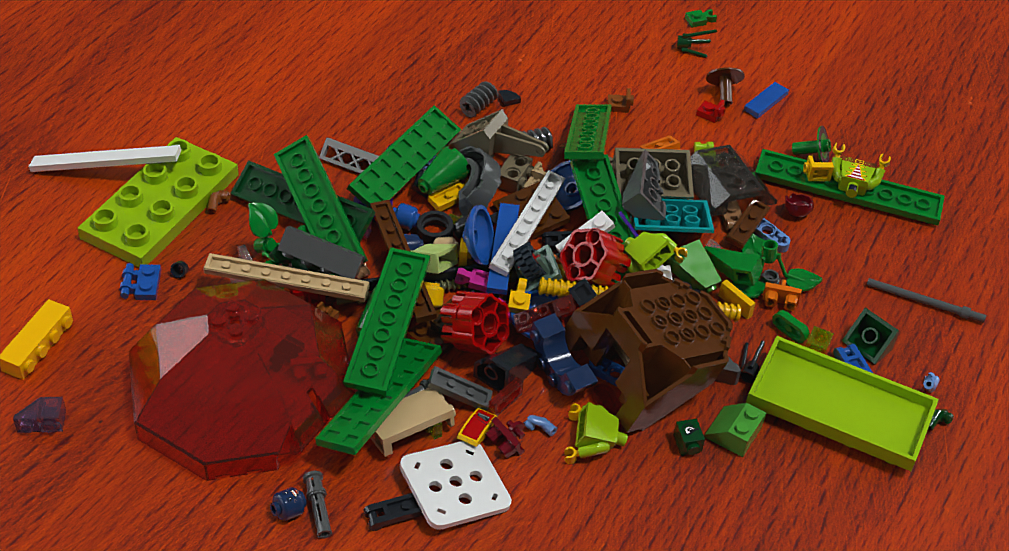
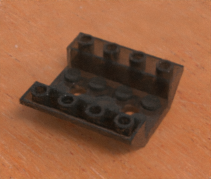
M731 145L697 150L690 156L694 196L697 200H707L711 216L726 214L730 201L753 197L767 206L777 204L776 198L746 159Z

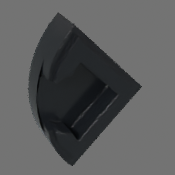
M498 90V96L504 106L521 103V97L515 92Z

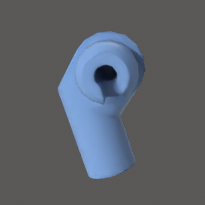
M930 372L928 376L924 377L923 385L927 392L932 393L935 391L940 379Z
M529 415L528 419L524 422V426L529 430H534L537 425L550 436H553L557 431V427L545 417Z

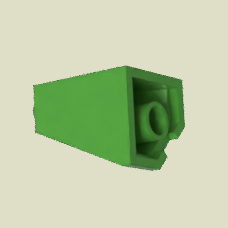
M700 239L682 246L688 252L687 257L679 254L683 257L682 263H678L675 260V253L663 263L664 266L670 265L671 272L682 281L688 282L693 290L699 289L709 294L717 289L716 286L722 281Z

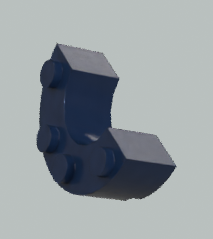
M555 313L533 322L530 337L534 343L535 351L538 353L537 365L540 370H544L551 387H555L564 395L572 396L597 384L598 380L588 364L579 365L570 354L565 340V328Z

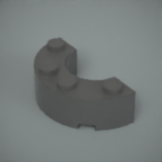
M469 146L463 148L459 152L463 154L468 162L466 168L467 171L470 169V177L465 186L458 192L459 200L466 197L473 207L483 205L487 209L489 202L501 184L500 165L479 147Z

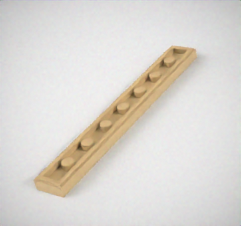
M209 253L203 269L205 274L365 302L369 289L368 281Z

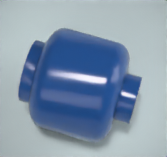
M401 203L398 208H393L401 229L410 231L412 228L416 229L417 220L420 216L416 207Z

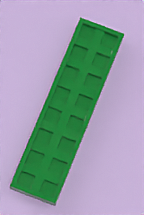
M434 105L353 180L346 189L368 208H370V203L391 200L461 129Z
M405 338L386 396L358 390L315 438L316 445L356 455L442 353L441 346Z

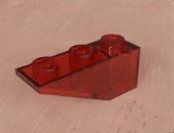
M572 294L514 314L517 332L527 333L532 331L534 321L554 313L563 327H565L574 311L578 309V306Z

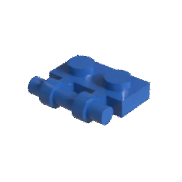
M127 263L122 273L123 282L120 283V296L126 299L129 297V294H135L136 300H156L161 276V265L140 264L139 270H134V265ZM137 280V284H132L131 281Z

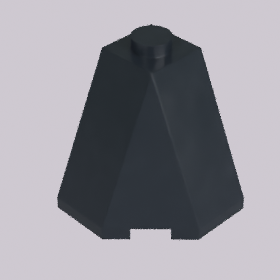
M520 343L474 362L473 376L505 397H508L537 367L538 353L534 349Z

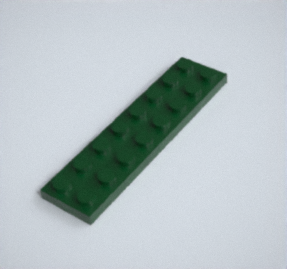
M248 160L230 194L249 203L267 204L278 215L306 225L283 174ZM338 196L359 242H361L376 212L371 208Z

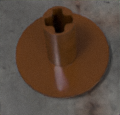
M718 68L706 75V81L720 87V101L721 99L725 100L724 106H728L733 103L732 85L741 82L745 74L737 68Z

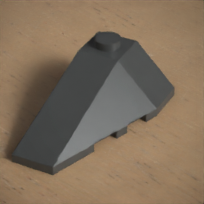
M646 150L642 152L625 188L622 206L626 212H630L636 218L664 220L666 203L661 200V195L664 193L658 183L661 179L658 162Z

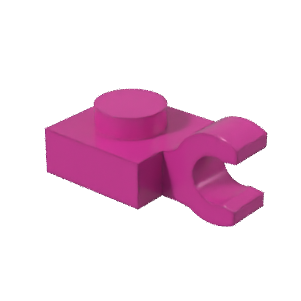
M458 268L454 282L457 284L469 283L468 288L486 292L489 272L473 268L472 272L464 268Z

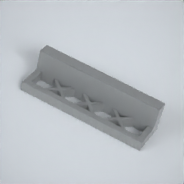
M327 137L319 156L322 160L358 173L364 171L361 170L358 162L365 159L371 165L379 157L378 155ZM329 147L335 149L336 156L332 158L325 157ZM351 154L354 161L345 164L342 156Z

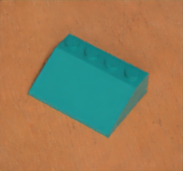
M661 198L666 203L664 220L636 218L629 212V220L634 230L714 233L707 200Z

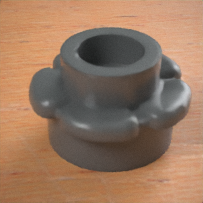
M772 269L765 270L761 275L760 281L764 284L766 282L779 284V274Z

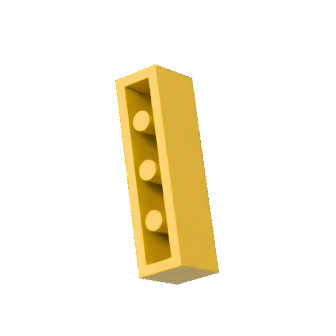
M48 299L0 354L1 371L24 380L34 370L41 358L46 356L52 345L58 342L63 332L71 326L73 318L70 307Z

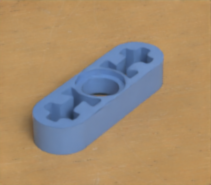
M764 218L753 234L764 240L776 241L778 243V252H786L789 249L790 238ZM768 230L771 234H765L762 231Z

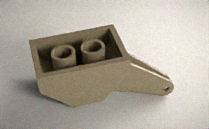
M502 109L467 124L448 145L451 150L455 148L458 151L469 146L479 147L492 158L494 157L493 153L543 157L549 150L547 143L509 127L508 117Z

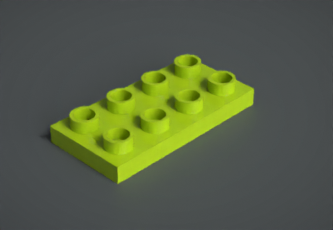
M175 137L167 146L180 145L181 153L176 162L146 164L77 228L81 240L139 268L140 264L148 265L208 206L210 195L213 192L224 190L239 175L238 164L195 146L186 140Z
M776 336L748 393L746 403L767 414L801 426L806 430L813 431L848 447L882 459L887 463L912 471L939 399Z

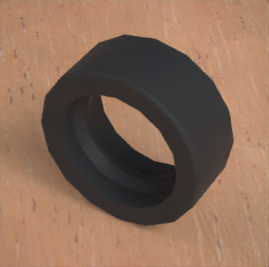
M425 212L417 220V235L423 240L424 244H433L434 240L438 237H453V220L445 212ZM429 225H440L446 228V230L432 233L424 228Z

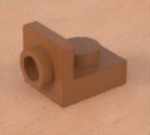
M627 88L626 96L608 94V104H612V112L629 113V108L633 106L634 102L631 88Z

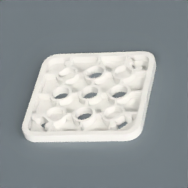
M461 441L408 454L401 459L400 470L427 523L434 529H445L506 512L510 508L511 497L481 444L476 447ZM466 450H467V451H470V452H472V453H474V454H473V455L468 454V453H466ZM447 463L452 468L444 469L440 464ZM477 475L481 480L473 481L470 476ZM456 480L460 482L461 486H453L450 484V481ZM429 486H438L441 491L434 492ZM465 497L471 503L463 504L459 501V498Z

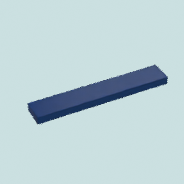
M500 203L491 261L518 220L520 205ZM490 269L486 292L507 295L510 272L506 277Z

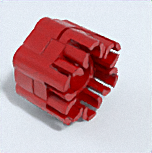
M598 228L574 230L560 253V261L566 278L576 283L586 278L590 286L595 284L596 287L601 285L602 287L608 286L610 288L616 284L611 281L612 279L617 282L621 280V275L615 271L624 273L627 270L626 267L620 264L627 267L631 265V259L628 258L627 254L623 253L624 245L622 243L624 241Z
M457 291L456 295L459 296L454 295L452 303L445 304L446 306H442L440 314L451 315V317L442 316V322L453 324L442 327L441 332L452 333V335H441L443 342L454 344L458 351L494 354L497 348L509 336V308L507 303L502 302L491 293Z

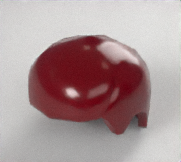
M792 193L789 198L787 195L785 196V208L791 216L804 217L814 209V202L807 195Z

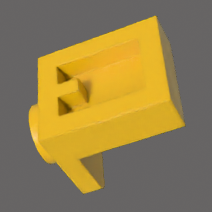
M808 156L807 162H804L803 172L806 173L808 181L831 180L834 169L833 162H814L813 156Z

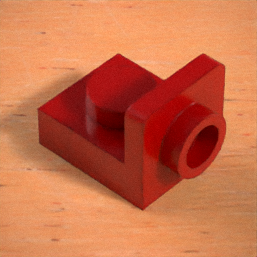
M721 99L718 105L704 100L697 109L696 115L716 123L719 117L722 118L726 111L724 107L725 100Z

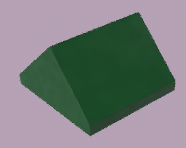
M864 308L842 342L847 345L855 344L862 356L877 364L893 349L899 330L869 309Z

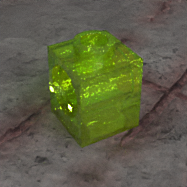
M814 326L805 347L826 355L834 333Z

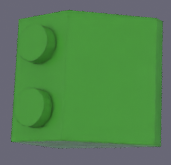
M748 403L724 406L704 437L743 457L760 432L766 412Z

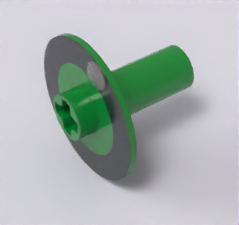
M824 126L818 128L817 140L792 143L793 155L818 153L820 162L829 161L831 141L828 139Z

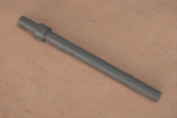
M871 278L867 282V286L960 315L959 317L964 319L971 318L984 323L987 316L972 311L971 308L966 306L959 307Z

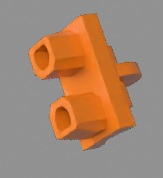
M782 279L781 284L766 282L762 300H765L766 306L774 307L777 303L784 304L786 310L794 311L795 307L798 306L802 289L786 286V280Z

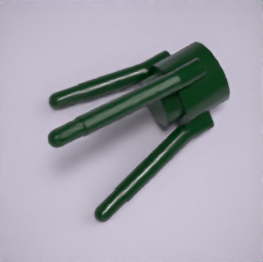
M717 29L678 35L677 49H681V52L706 58L707 54L688 48H691V43H710L711 40L692 39V37L716 33Z

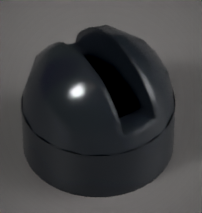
M177 261L171 265L170 270L173 276L181 278L188 273L189 267L186 262Z

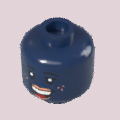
M290 487L274 494L270 504L271 512L280 520H290L303 514L304 507H306V498L303 492L296 488Z

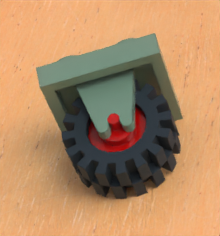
M527 242L513 250L514 259L517 261L514 267L518 278L527 279L525 292L538 290L541 277H544L546 280L551 278L553 281L554 279L558 281L563 278L548 244L536 251Z

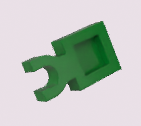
M712 9L705 12L695 10L685 13V19L691 28L707 25V22H716L717 16L713 15Z

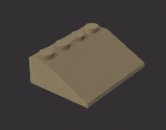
M615 148L612 165L622 197L642 152L646 150L658 162L661 178L658 183L664 193L661 195V198H694L690 150Z

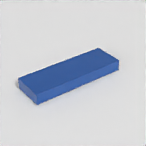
M774 82L744 106V111L759 118L787 96L789 89Z

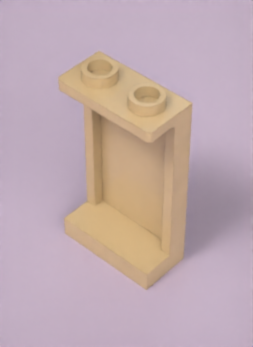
M426 388L403 398L370 439L386 457L393 454L391 443L444 420L450 427L454 426L456 412L454 407L445 401L442 393Z

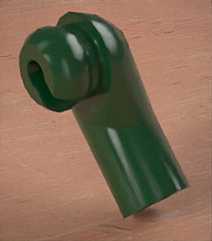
M935 409L928 430L932 431L938 422L950 424L954 418L953 414L949 413L946 409Z

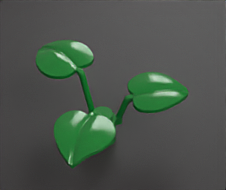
M249 203V226L252 233L260 237L254 241V250L270 259L265 263L279 265L268 254L280 244L269 237L272 235L271 230L275 229L278 225L277 213L267 204ZM306 225L298 227L299 230L310 234ZM260 284L263 297H269L284 289L282 287Z
M753 234L742 249L743 253L760 255L762 268L764 263L771 264L778 259L782 273L787 278V286L802 289L803 292L814 288L822 282V277L804 269H791L787 274L781 259V253H777L778 243L774 240H764ZM758 280L754 286L732 281V284L749 298H756L764 292L765 284Z

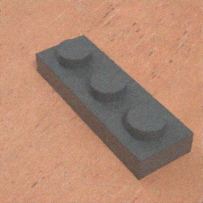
M436 366L431 370L427 385L428 388L485 411L489 408L493 392Z

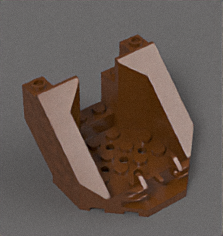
M658 269L626 273L622 280L575 310L564 327L565 340L569 352L583 350L596 367L600 365L615 340L630 359L615 382L622 392L618 397L622 407L616 414V417L627 433L636 430L644 431L707 388L716 380L729 362L728 350L731 344L730 332L733 327L732 322L708 293L702 290L698 293L690 289L689 284L677 278L671 280L664 277V272Z

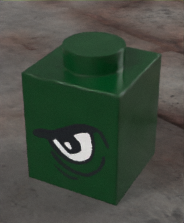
M697 418L676 422L673 436L681 456L695 455L702 452L705 438Z

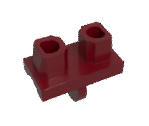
M494 417L491 420L493 426L485 433L493 444L497 443L502 437L506 440L498 447L506 458L515 452L521 455L525 450L521 447V443L516 436L519 439L525 436L522 432L524 424L521 421L513 423L509 420L506 423L509 427L507 429L497 417Z

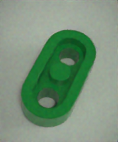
M780 310L773 315L772 321L775 327L795 342L803 343L809 338L808 327L789 312Z

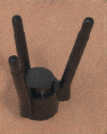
M764 340L758 346L752 361H748V363H746L749 343L746 342L744 345L740 365V378L747 383H753L760 371L756 361L765 344Z

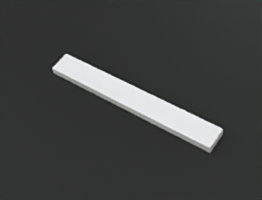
M180 145L40 155L34 156L28 167L30 172L176 162L181 153Z
M550 170L547 171L491 261L489 269L506 277L508 276L516 262L513 250L529 241L563 185L564 177Z

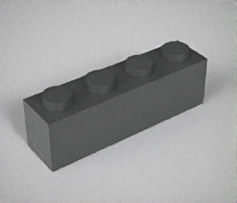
M292 226L286 227L277 249L282 251V255L287 258L293 259L297 257L301 259V263L312 267L314 264L319 266L320 271L331 274L334 272L339 274L340 277L357 279L365 259L364 255Z

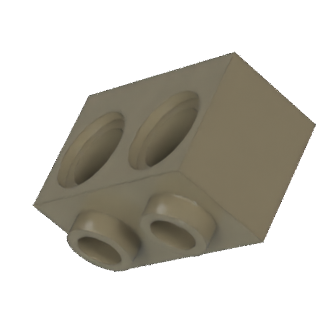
M510 154L501 167V184L498 188L510 193L517 192L521 188L523 189L527 178L531 177L532 169L534 168L532 166L533 158L525 155Z

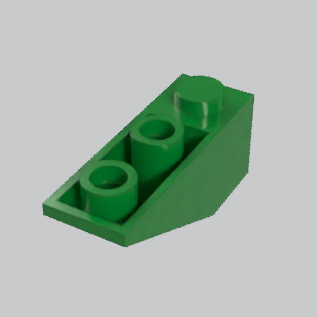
M708 246L704 247L714 267L735 283L754 286L763 271L760 255Z

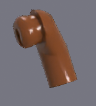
M219 190L213 192L209 198L207 211L215 213L218 204L229 201L231 198L229 191Z

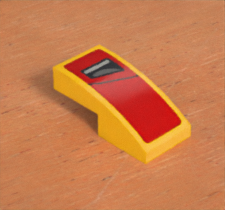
M477 408L460 430L457 439L477 447L485 439V433L493 426L491 420L497 417V415Z

